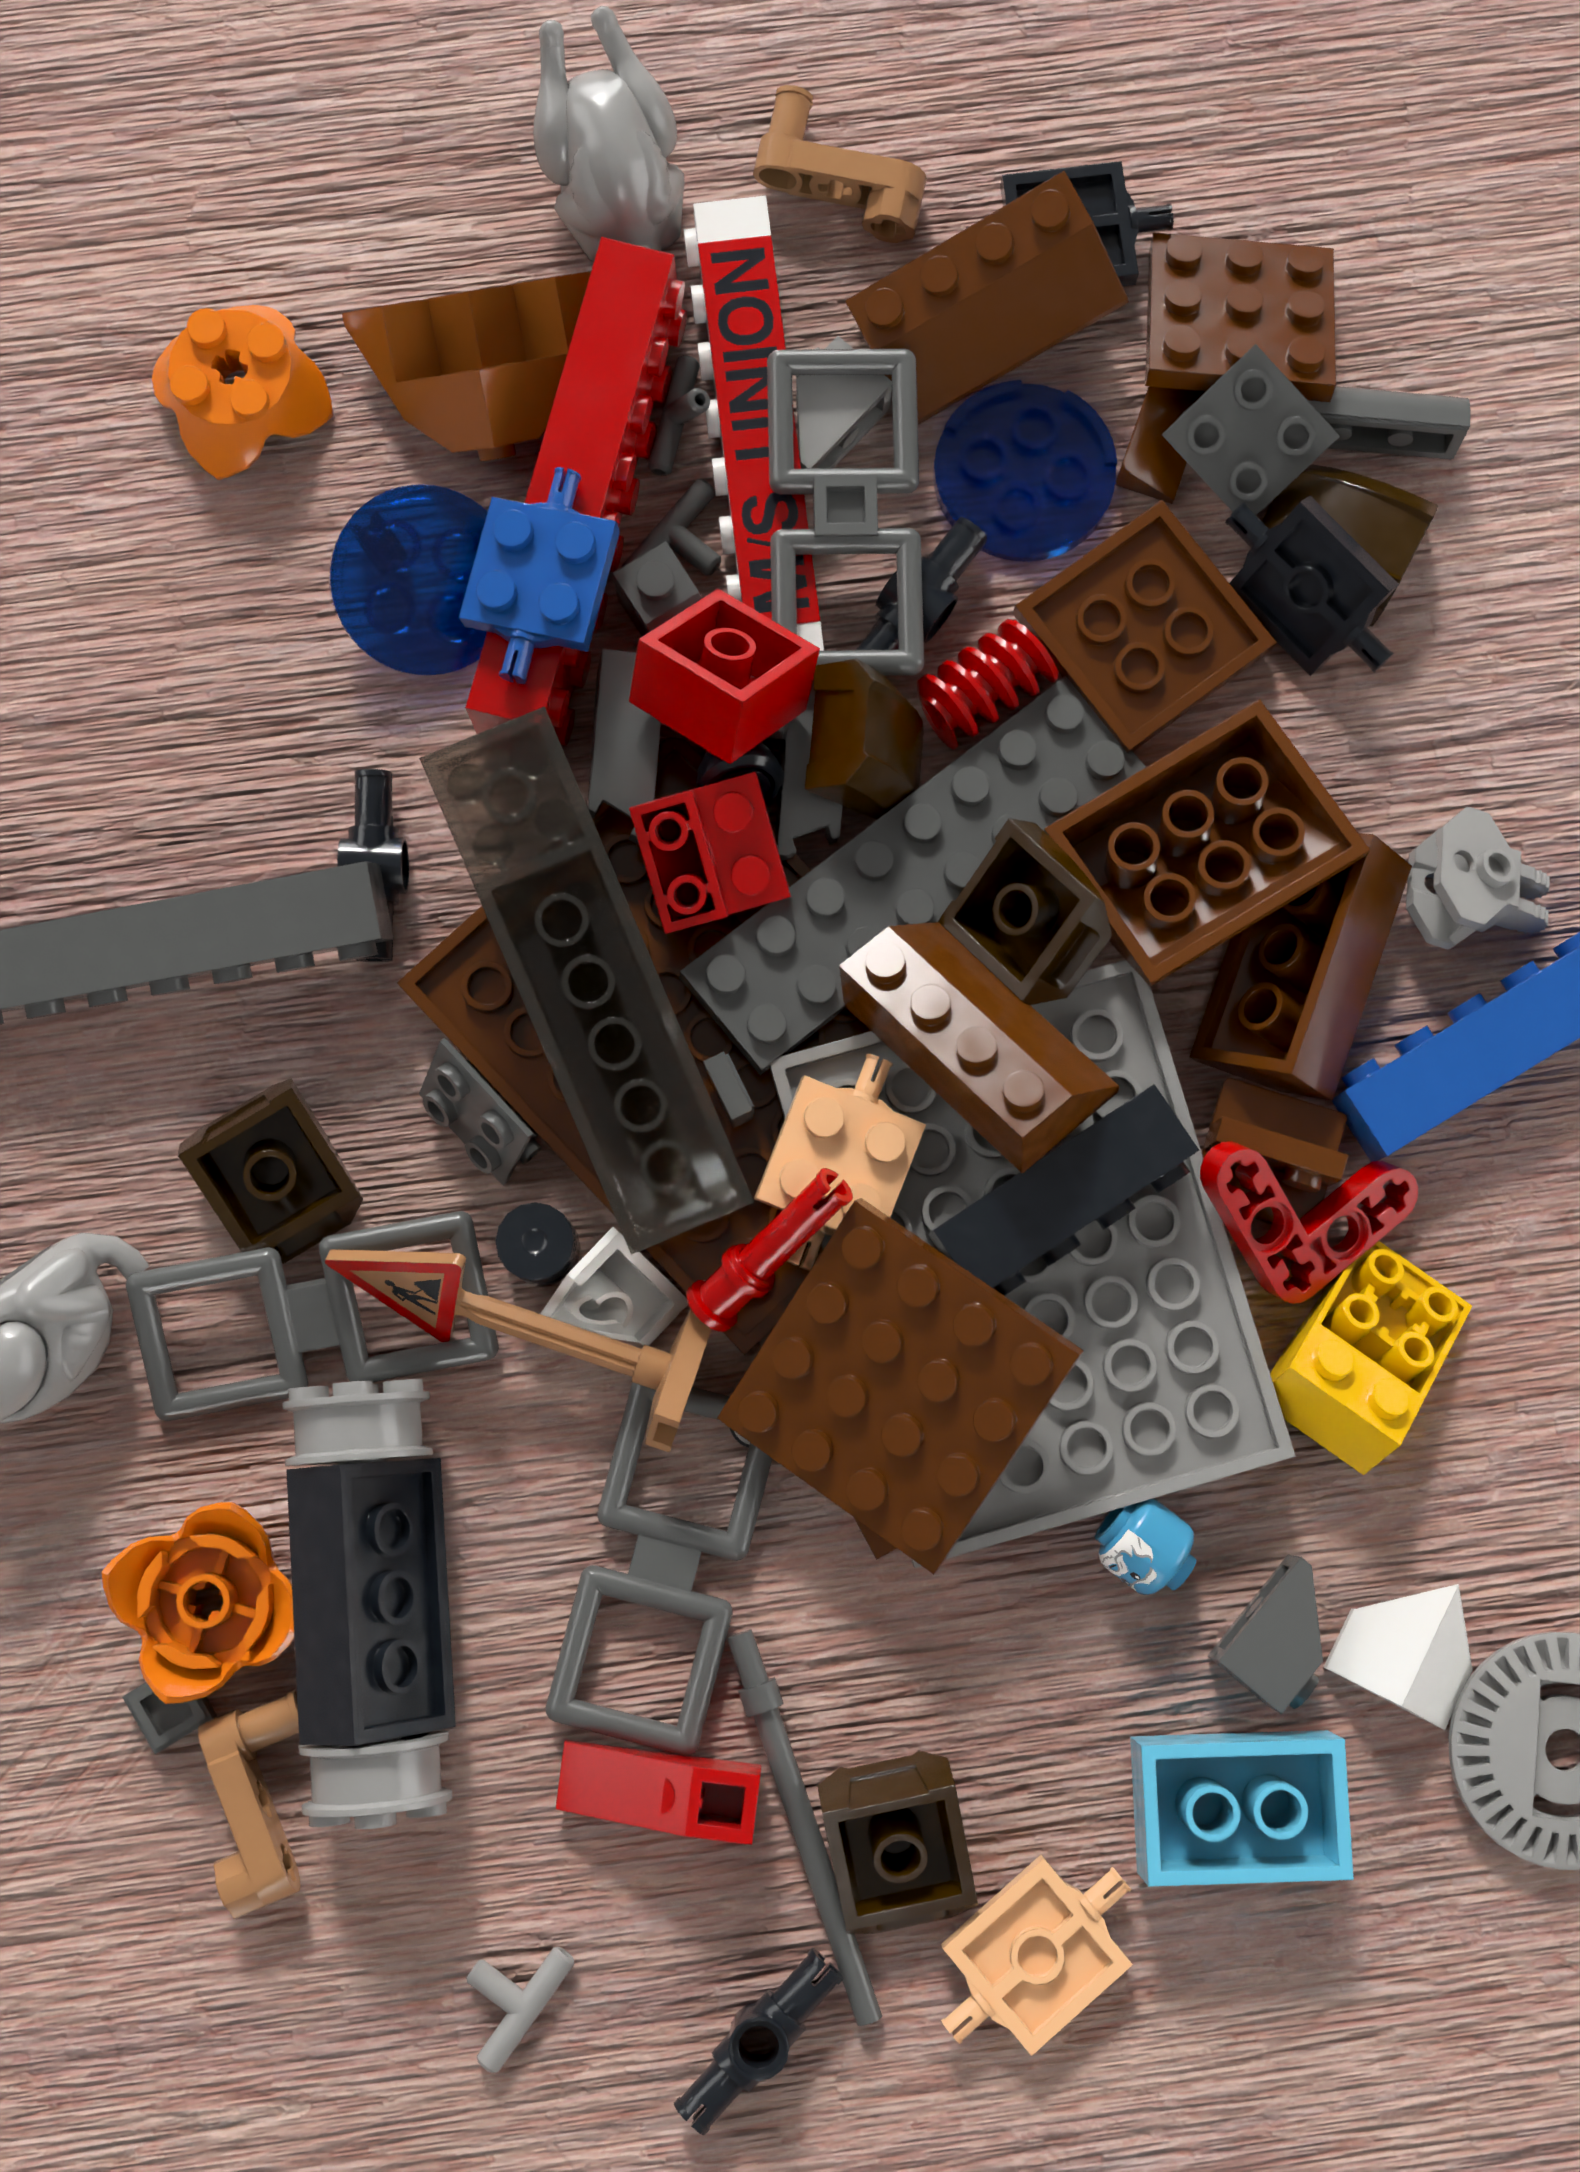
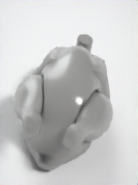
M607 6L596 8L591 14V22L608 56L613 71L610 69L588 71L571 78L567 82L562 25L555 20H547L541 25L539 29L541 78L533 129L534 147L539 166L550 181L561 186V193L556 198L554 209L584 254L593 262L601 237L658 251L672 246L681 236L685 186L684 173L677 165L670 164L666 160L673 152L677 142V125L671 105L660 85L633 52L618 23L616 15Z
M82 1232L45 1248L0 1280V1424L22 1421L46 1411L68 1398L97 1370L110 1343L114 1311L97 1273V1268L104 1263L117 1267L127 1280L131 1274L144 1271L149 1267V1264L137 1249L117 1236Z

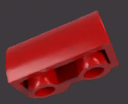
M756 771L629 807L665 934L725 918L732 913L791 897Z

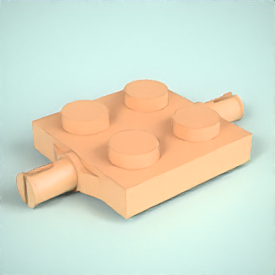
M866 1054V1060L854 1089L835 1088L806 1075L801 1078L754 1197L757 1201L783 1210L823 1168L831 1169L839 1174L829 1185L831 1187L830 1191L824 1196H827L843 1179L851 1188L853 1200L848 1205L843 1206L807 1241L808 1247L800 1268L808 1271L814 1265L825 1235L832 1236L854 1200L862 1198L888 1217H891L926 1126L922 1122L894 1112L882 1100L878 1099L893 1063L882 1059L871 1081L879 1060V1056L873 1054ZM807 1242L786 1262L795 1266L799 1265Z
M1040 1855L941 1943L943 1950L965 1975L970 1993L972 1994L950 2015L941 2020L949 2033L952 2032L953 2038L959 2044L990 2016L993 2021L1008 2028L1032 2056L1133 1965L1110 1937L1105 1920L1101 1916L1123 1895L1132 1890L1113 1867L1110 1868L1107 1874L1083 1894L1079 1889L1064 1882L1046 1859Z

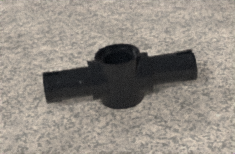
M959 517L927 558L921 557L923 633L925 643L939 631L952 613L958 601V597L954 595L959 588L956 581L988 539L986 534L977 525L964 517ZM896 570L876 601L875 606L880 609L875 615L877 622L856 650H899Z
M383 769L356 770L355 826L349 827L348 838H342L339 841L337 867L365 861L380 864L393 932L394 906L399 905V894H406L408 891L409 854L406 839L399 838V828L393 826L392 773ZM393 940L376 943L377 955L355 960L360 962L393 961Z
M811 1948L807 1953V1957L774 1993L767 1990L757 2002L747 2004L736 2013L731 2022L730 2033L712 2052L714 2061L682 2097L677 2098L674 2102L677 2112L685 2121L693 2115L692 2119L694 2121L691 2127L701 2135H706L710 2130V2126L743 2089L751 2092L760 2081L774 2077L783 2069L788 2060L789 2048L806 2030L803 2022L830 1991L843 1981V1976L831 1962L824 1968L826 1965L824 1962L825 1957L815 1948ZM751 2027H766L773 2031L778 2039V2043L768 2054H751L741 2044L740 2038L743 2033Z

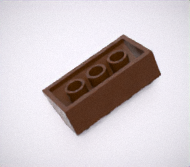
M1065 170L845 300L870 349H908L914 353L916 357L918 425L1129 303L1097 229ZM885 375L892 381V375Z
M1359 833L1370 848L1367 856L1233 936L1229 941L1189 1057L1196 1062L1279 1092L1333 1101L1412 865L1374 834Z
M939 922L888 926L839 965L845 1006L1022 1174L1119 1092V1085L1031 1005L1020 1000Z

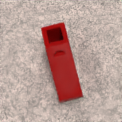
M565 1740L555 1809L685 1837L752 1845L761 1765Z

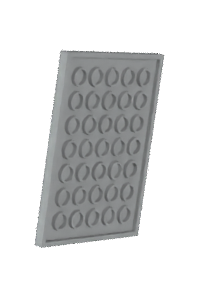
M1126 960L1087 970L1068 998L1031 1005L1119 1085V1092L1044 1156L1153 1084L1156 1085L1199 1151L1184 1160L1190 1173L1157 1194L1152 1185L1148 1184L1129 1198L1136 1209L1103 1230L1097 1220H1094L1076 1232L1075 1236L1082 1245L1050 1266L1040 1256L1020 1269L1026 1282L1005 1295V1297L1084 1350V1352L946 1559L1296 1457L1224 1223L1200 1180V1166L1203 1161L1202 1152L1151 988ZM872 1031L781 1056L770 1064V1071L784 1119L787 1116L800 1080L804 1075L835 1088L854 1089L866 1060V1054L879 1056L871 1081L882 1059L893 1063L878 1099L882 1100L894 1112L922 1122L926 1126L890 1218L935 1249H937L928 1236L932 1230L1020 1173L1015 1166ZM825 1235L821 1244L822 1251L832 1236ZM911 1559L914 1568L921 1567L920 1564Z

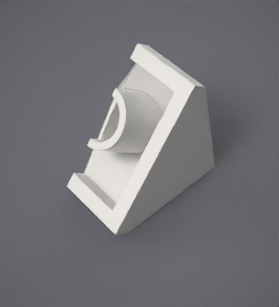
M612 1227L566 1275L540 1314L611 1339L638 1342L643 1346H649L688 1305V1301L618 1230Z
M1459 1584L1357 1609L1351 1608L1323 1668L1445 1730L1458 1697L1473 1671Z

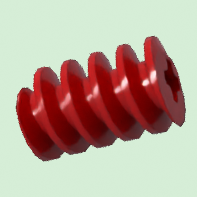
M1007 619L998 626L997 635L986 633L978 639L977 649L968 646L958 653L957 663L946 660L939 665L937 677L930 674L922 676L917 681V692L924 714L932 729L943 743L955 750L959 746L953 729L959 727L973 738L979 733L974 718L975 714L979 713L991 724L999 720L994 701L999 699L1009 709L1014 710L1019 706L1015 687L1019 685L1027 694L1033 697L1040 692L1034 674L1039 672L1046 680L1053 683L1058 680V669L1045 646L1032 632L1016 620Z

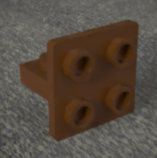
M1228 1078L1222 1083L1202 1150V1156L1204 1159V1156L1213 1146L1226 1141H1233L1259 1152L1269 1165L1298 1219H1301L1324 1200L1327 1187L1341 1181L1349 1155L1338 1152L1347 1117L1344 1113ZM1235 1162L1230 1167L1233 1178L1228 1184L1241 1189L1246 1194L1250 1190L1242 1187L1237 1179L1235 1170L1240 1164ZM1265 1207L1254 1216V1219L1272 1224L1273 1212L1271 1207Z

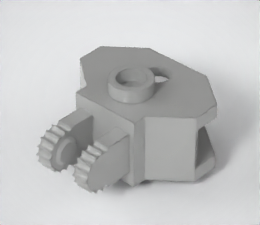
M1467 806L1409 853V863L1412 865L1407 880L1406 909L1426 943L1449 950L1473 932H1485L1493 925L1509 930H1517V932H1524L1525 934L1545 930V927H1548L1549 910H1546V907H1542L1540 904L1535 905L1534 902L1522 898L1535 899L1541 898L1543 895L1546 896L1547 892H1549L1550 876H1547V872L1544 873L1542 870L1538 871L1534 867L1521 864V851L1509 847L1489 813ZM1425 877L1434 879V894L1426 888Z

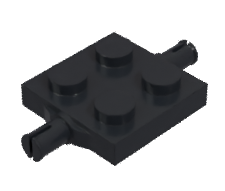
M1122 161L1002 175L1000 190L1002 204L1005 206L1065 170L1097 229L1123 287L1136 285L1139 271L1135 251L1137 234L1164 230L1172 231L1174 217L1173 213H1171V203L1159 206L1135 207L1134 201L1126 190Z
M1311 496L1299 502L1282 523L1270 529L1245 503L1240 505L1225 521L1251 547L1247 553L1243 568L1229 584L1274 640L1310 676L1321 669L1335 653L1344 650L1348 646L1372 669L1373 673L1393 656L1394 653L1368 629V626L1373 620L1376 609L1399 584Z

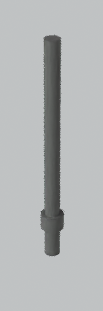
M752 1629L742 1631L727 1638L743 1684V1688L738 1690L746 1717H754L839 1972L844 1978L843 1984L858 2026H865L881 2019L882 2013L855 1934H847L835 1874L778 1708L784 1702L775 1677L768 1678Z

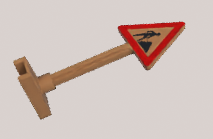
M335 1249L329 1251L325 1259V1264L442 1343L450 1341L455 1328L456 1316L461 1315L479 1325L631 1376V1382L656 1390L652 1401L645 1444L670 1453L712 1330L702 1323L691 1309L669 1353L647 1345L640 1349L489 1296L476 1295L463 1290L462 1280L466 1257L460 1253Z

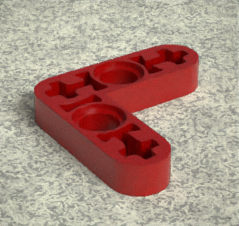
M1233 1141L1221 1142L1208 1151L1200 1166L1202 1186L1259 1285L1266 1292L1292 1304L1302 1303L1315 1295L1401 1223L1412 1212L1418 1199L1416 1178L1409 1171L1382 1160L1372 1161L1363 1166L1301 1219H1298L1269 1165L1259 1152ZM1235 1162L1240 1164L1235 1170L1237 1179L1242 1187L1250 1190L1246 1194L1241 1189L1228 1184L1233 1178L1230 1167ZM1387 1181L1390 1182V1183L1386 1186V1188L1383 1189L1382 1186H1383ZM1386 1194V1200L1383 1203H1381L1380 1201L1384 1198ZM1359 1203L1363 1204L1360 1208L1357 1207ZM1271 1207L1273 1223L1270 1230L1264 1236L1254 1239L1251 1233V1223L1254 1216L1263 1208ZM1346 1216L1348 1231L1345 1238L1338 1245L1329 1247L1327 1232L1330 1225L1335 1219ZM1278 1252L1295 1261L1290 1267L1293 1277L1288 1282L1285 1280L1289 1276V1270L1283 1259L1275 1256Z

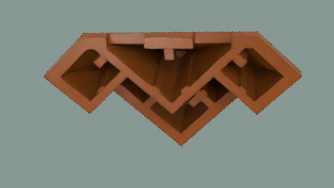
M591 271L342 313L345 328L406 422L452 453L478 450L480 461L501 459L516 455L514 443L537 439L546 430Z

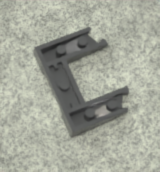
M602 649L596 678L587 815L593 819L603 803L631 818L629 807L654 800L660 737L690 740L629 702L636 653L609 649ZM815 676L812 682L807 709L761 742L771 750H779L778 760L784 772V784L777 794L775 840L781 861L794 858L796 854L793 843L794 838L823 828L826 830L825 837L829 845L837 843L840 837L843 805L805 790L815 702ZM633 828L629 840L639 845L635 828Z

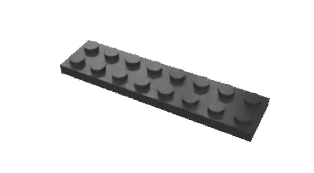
M1064 676L789 887L791 897L768 903L680 971L679 979L757 1073L762 1075L770 1068V1064L774 1060L789 1054L847 1008L843 1002L840 964L888 926L938 922L951 901L957 899L996 842L995 837L1008 818L1034 822L1044 831V828L1146 768V766L1133 751L1127 753L1070 680Z

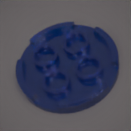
M1011 380L997 383L975 393L965 400L950 416L937 445L933 466V481L937 501L949 524L953 527L959 517H964L977 525L986 534L988 539L981 549L982 552L1011 561H1041L1072 550L1085 541L1099 526L1106 515L1113 497L1118 462L1114 442L1107 426L1098 413L1085 400L1068 389L1064 393L1044 385L1022 384L1021 380Z
M418 484L397 487L385 491L365 503L353 514L340 532L333 548L329 566V589L333 608L337 618L352 641L377 663L401 673L430 676L454 672L479 660L487 631L464 627L459 619L488 513L487 510L471 498L457 491L435 485Z

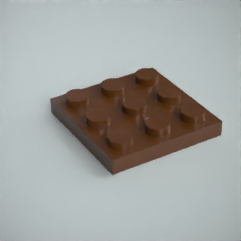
M1153 232L1149 249L1145 386L1207 391L1249 349L1257 344L1307 400L1331 402L1336 386L1334 248Z
M1160 500L1015 605L1013 615L1019 623L1032 632L1045 646L1062 677L1066 676L1127 753L1130 751L1134 752L1272 651L1277 643L1163 500Z

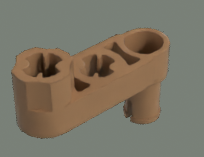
M784 85L777 88L769 131L760 140L753 170L754 178L767 188L786 192L789 195L865 209L862 220L863 229L871 233L878 240L899 243L903 240L913 239L927 181L925 172L915 164L904 160L803 141L809 111L813 105V95L804 88L795 85Z
M296 1690L287 1693L282 1698L245 1713L235 1709L198 1727L199 1742L207 1762V1768L239 1849L238 1852L215 1861L213 1865L215 1884L219 1896L233 1919L240 1918L295 1894L301 1888L299 1871L256 1759L257 1751L299 1733Z

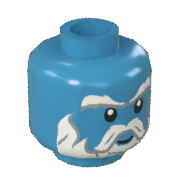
M1155 1498L1110 1511L1100 1524L1095 1535V1539L1101 1543L1098 1554L1102 1565L1142 1595L1154 1594L1165 1586L1171 1590H1176L1189 1577L1197 1561L1190 1554L1195 1537L1192 1528L1187 1522Z

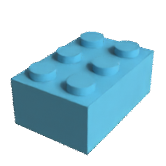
M1328 1730L1130 1736L1137 1873L1148 1887L1354 1880L1344 1738Z

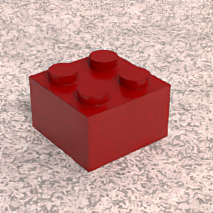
M716 589L638 640L629 702L656 718L659 722L700 745L709 753L731 764L807 709L820 648L722 590Z

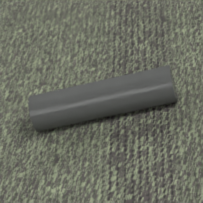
M1335 386L1331 402L1308 400L1340 436L1328 449L1451 460L1454 459L1470 428V401L1465 397Z

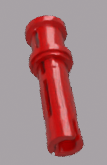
M828 1168L821 1169L816 1174V1177L748 1244L731 1246L722 1254V1265L707 1280H697L687 1289L686 1297L688 1304L702 1323L718 1332H727L737 1323V1313L753 1297L762 1298L773 1288L775 1281L774 1272L843 1206L848 1205L853 1200L851 1188L844 1179L827 1196H824L830 1191L831 1187L829 1185L839 1174Z

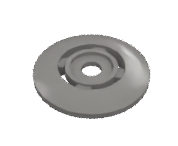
M1573 1632L1532 1634L1512 1641L1496 1650L1468 1678L1451 1716L1448 1743L1452 1777L1459 1796L1470 1816L1498 1845L1514 1855L1539 1866L1559 1870H1580V1813L1574 1815H1553L1533 1808V1800L1536 1795L1558 1804L1571 1805L1580 1803V1762L1572 1769L1559 1770L1549 1762L1545 1751L1548 1738L1557 1730L1570 1729L1580 1737V1698L1564 1694L1540 1697V1687L1543 1685L1560 1682L1580 1685V1634Z

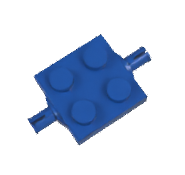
M564 467L555 468L554 478L546 503L527 504L492 497L459 619L464 627L493 632L509 642L502 670L499 673L501 678L509 682H514V679L518 684H525L527 682V674L534 648L561 646L586 652L589 651L620 530L616 521L583 515L572 509L578 484L581 481V475L569 468L567 469V474Z

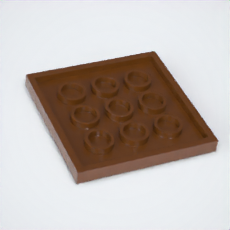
M860 1198L854 1200L717 1419L934 1575L1084 1350Z

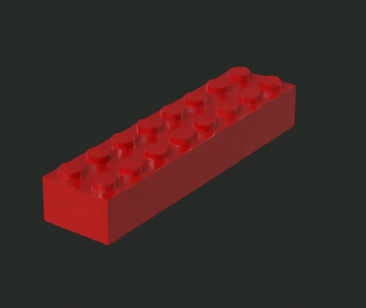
M601 237L525 503H546L554 478V470L557 467H564L566 474L569 468L581 475V481L578 484L572 509L583 515L616 521L618 527L620 526L623 514L632 516L640 488V480L633 478L639 458H649L655 437L656 423L649 421L654 402L664 403L670 385L672 369L671 366L665 365L670 346L680 347L687 322V310L681 309L685 283L677 280L674 254ZM619 535L609 572L614 573L617 571L624 545V537ZM607 593L603 594L594 628L596 630H600L605 617L608 601ZM487 631L465 707L479 741L484 746L553 763L558 744L567 746L574 726L575 710L568 707L574 686L583 688L586 683L591 664V651L586 652L561 646L534 648L527 674V682L525 684H518L515 679L514 682H509L499 676L509 642L498 634Z

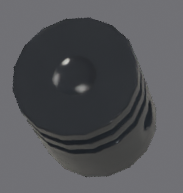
M537 1202L520 1205L507 1213L498 1227L495 1240L498 1257L505 1268L526 1283L539 1286L555 1284L564 1279L578 1263L581 1249L578 1233L567 1217L551 1205Z

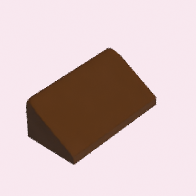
M1148 387L1115 482L1116 486L1173 504L1187 462L1162 434L1206 391Z

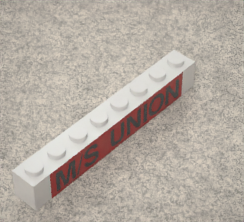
M766 196L693 204L695 228L684 229L687 265L688 267H700L702 285L690 286L695 324H707L709 342L697 343L702 381H714L716 399L710 400V406L705 411L708 437L721 438L723 454L721 458H712L716 496L728 495L730 516L719 517L723 555L735 553L737 568L736 575L726 576L727 593L772 620L771 536L780 529H809L805 496L776 494L769 485L767 359L773 351L786 350L767 199ZM793 410L794 469H801ZM796 555L797 635L819 647L820 651H824L812 555Z

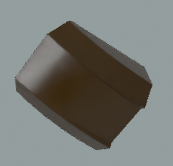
M1312 464L1273 499L1262 522L1268 529L1282 523L1299 502L1311 496L1400 584L1435 516L1438 505L1376 479L1333 467ZM1396 589L1376 609L1373 620L1369 626L1373 627V625L1376 623V621L1388 605Z
M851 659L816 665L814 679L815 702L805 790L878 820L919 788L924 736L923 721L918 711L885 676L862 661Z
M1008 818L995 837L996 842L957 899L951 901L938 922L1026 1004L1035 1005L1068 998L1112 937L1105 902L1086 874L1036 823Z
M292 1078L269 1086L266 1090L209 1124L202 1126L179 1145L178 1157L241 1252L270 1247L278 1251L282 1264L320 1243L326 1236L333 1235L350 1225L363 1201L353 1179Z
M918 1750L913 1755L852 1768L839 1767L817 1785L847 1934H877L951 1918L978 1906L956 1786L947 1757Z

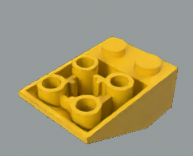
M1378 1241L1330 1281L1270 1372L1284 1420L1359 1473L1365 1475L1401 1446L1472 1305Z

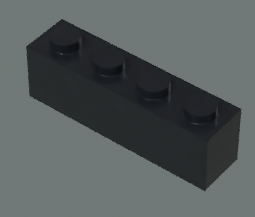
M1153 1084L1038 1160L1023 1174L1021 1172L932 1230L928 1236L939 1252L1005 1296L1026 1282L1020 1269L1038 1257L1042 1256L1048 1266L1052 1265L1082 1245L1075 1236L1076 1232L1094 1220H1097L1103 1230L1136 1209L1129 1198L1148 1184H1151L1158 1194L1190 1173L1184 1160L1198 1152L1199 1149L1156 1085Z

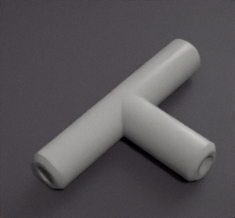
M554 1947L524 1990L484 1959L478 1960L466 1977L468 1984L507 2013L477 2055L478 2063L488 2072L497 2073L500 2071L574 1966V1958L563 1948Z

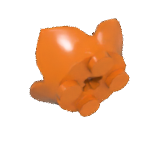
M237 306L218 311L202 308L195 311L189 317L187 327L169 343L158 358L153 369L152 383L155 397L163 407L172 409L175 412L180 435L189 454L206 472L217 480L231 477L248 469L260 457L265 440L269 436L277 434L296 438L307 435L333 417L332 400L325 377L315 362L296 345V331L291 321L276 309L267 306ZM233 372H245L244 378L235 376L233 384H226L224 381Z
M219 1502L200 1507L187 1516L181 1529L175 1534L147 1537L130 1544L113 1558L101 1572L103 1588L109 1608L121 1623L134 1629L141 1636L142 1646L139 1664L143 1678L154 1694L165 1704L184 1703L207 1697L223 1687L233 1674L242 1667L267 1664L277 1659L294 1641L292 1584L277 1567L273 1558L271 1541L263 1526L246 1509L234 1502ZM214 1584L220 1590L218 1595L223 1597V1605L221 1609L212 1611L209 1617L201 1613L205 1604L196 1602V1594L198 1590L211 1588Z

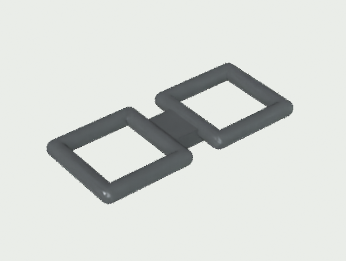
M908 349L775 350L770 353L767 359L769 485L773 492L780 495L813 494L814 529H780L771 536L772 620L797 635L796 555L896 554L899 650L819 651L816 665L858 659L874 668L883 676L916 675L924 667L921 537L912 528H878L877 494H908L914 492L919 485L916 357ZM792 375H892L894 468L794 469Z
M456 1211L326 1236L319 1244V1253L325 1278L290 1285L286 1283L280 1254L277 1250L270 1247L131 1274L126 1281V1290L156 1416L163 1421H173L288 1399V1389L308 1387V1378L302 1352L340 1345L346 1376L350 1382H377L494 1358L499 1350L496 1330L479 1325L467 1318L469 1338L369 1357L354 1285L325 1264V1259L332 1249L389 1251L450 1239L452 1252L460 1253L466 1257L462 1289L476 1295L488 1296L472 1217L464 1211ZM258 1276L279 1374L178 1393L155 1295Z
M632 1382L597 1512L598 1520L603 1526L638 1535L629 1572L626 1574L596 1565L588 1566L582 1571L545 1711L548 1718L557 1723L681 1756H690L697 1751L700 1744L733 1615L732 1606L727 1600L692 1591L702 1552L734 1561L742 1560L747 1556L772 1458L752 1443L749 1444L727 1531L626 1505L648 1425L653 1397L656 1390ZM692 1387L684 1411L718 1420L717 1417L730 1396ZM602 1595L704 1621L677 1726L575 1699Z

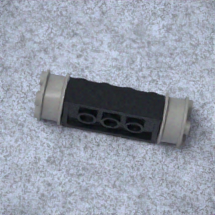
M423 1379L383 1382V1393H379L378 1384H373V1381L333 1383L332 1397H329V1386L288 1389L289 1401L282 1402L283 1410L293 1412L295 1456L285 1459V1466L333 1463L331 1466L286 1469L299 1754L310 1757L312 1796L311 1801L302 1805V1814L309 1816L310 1827L342 1825L349 1823L350 1817H354L355 1829L389 1827L397 1824V1812L406 1811V1817L409 1818L446 1814V1802L453 1798L452 1790L442 1787L439 1748V1744L449 1740V1731L442 1729L456 1727L441 1458L387 1461V1459L433 1455V1448L423 1446L420 1403L430 1399V1392L423 1391Z

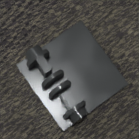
M1257 344L1249 349L1162 434L1232 512L1245 503L1255 515L1261 512L1340 437Z
M444 1038L439 1042L419 1095L423 1098V1105L429 1116L442 1127L449 1126L465 1144L467 1155L473 1164L486 1174L492 1173L504 1186L509 1181L519 1161L522 1164H526L542 1149L535 1140L538 1134L517 1112L511 1110L512 1106L499 1097L500 1093L494 1087H490V1083L469 1060H465Z

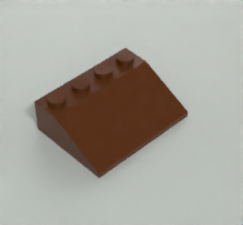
M1260 699L1044 828V832L1072 858L1096 887L1105 902L1112 933L1109 942L1150 987L1354 864L1370 852V848Z

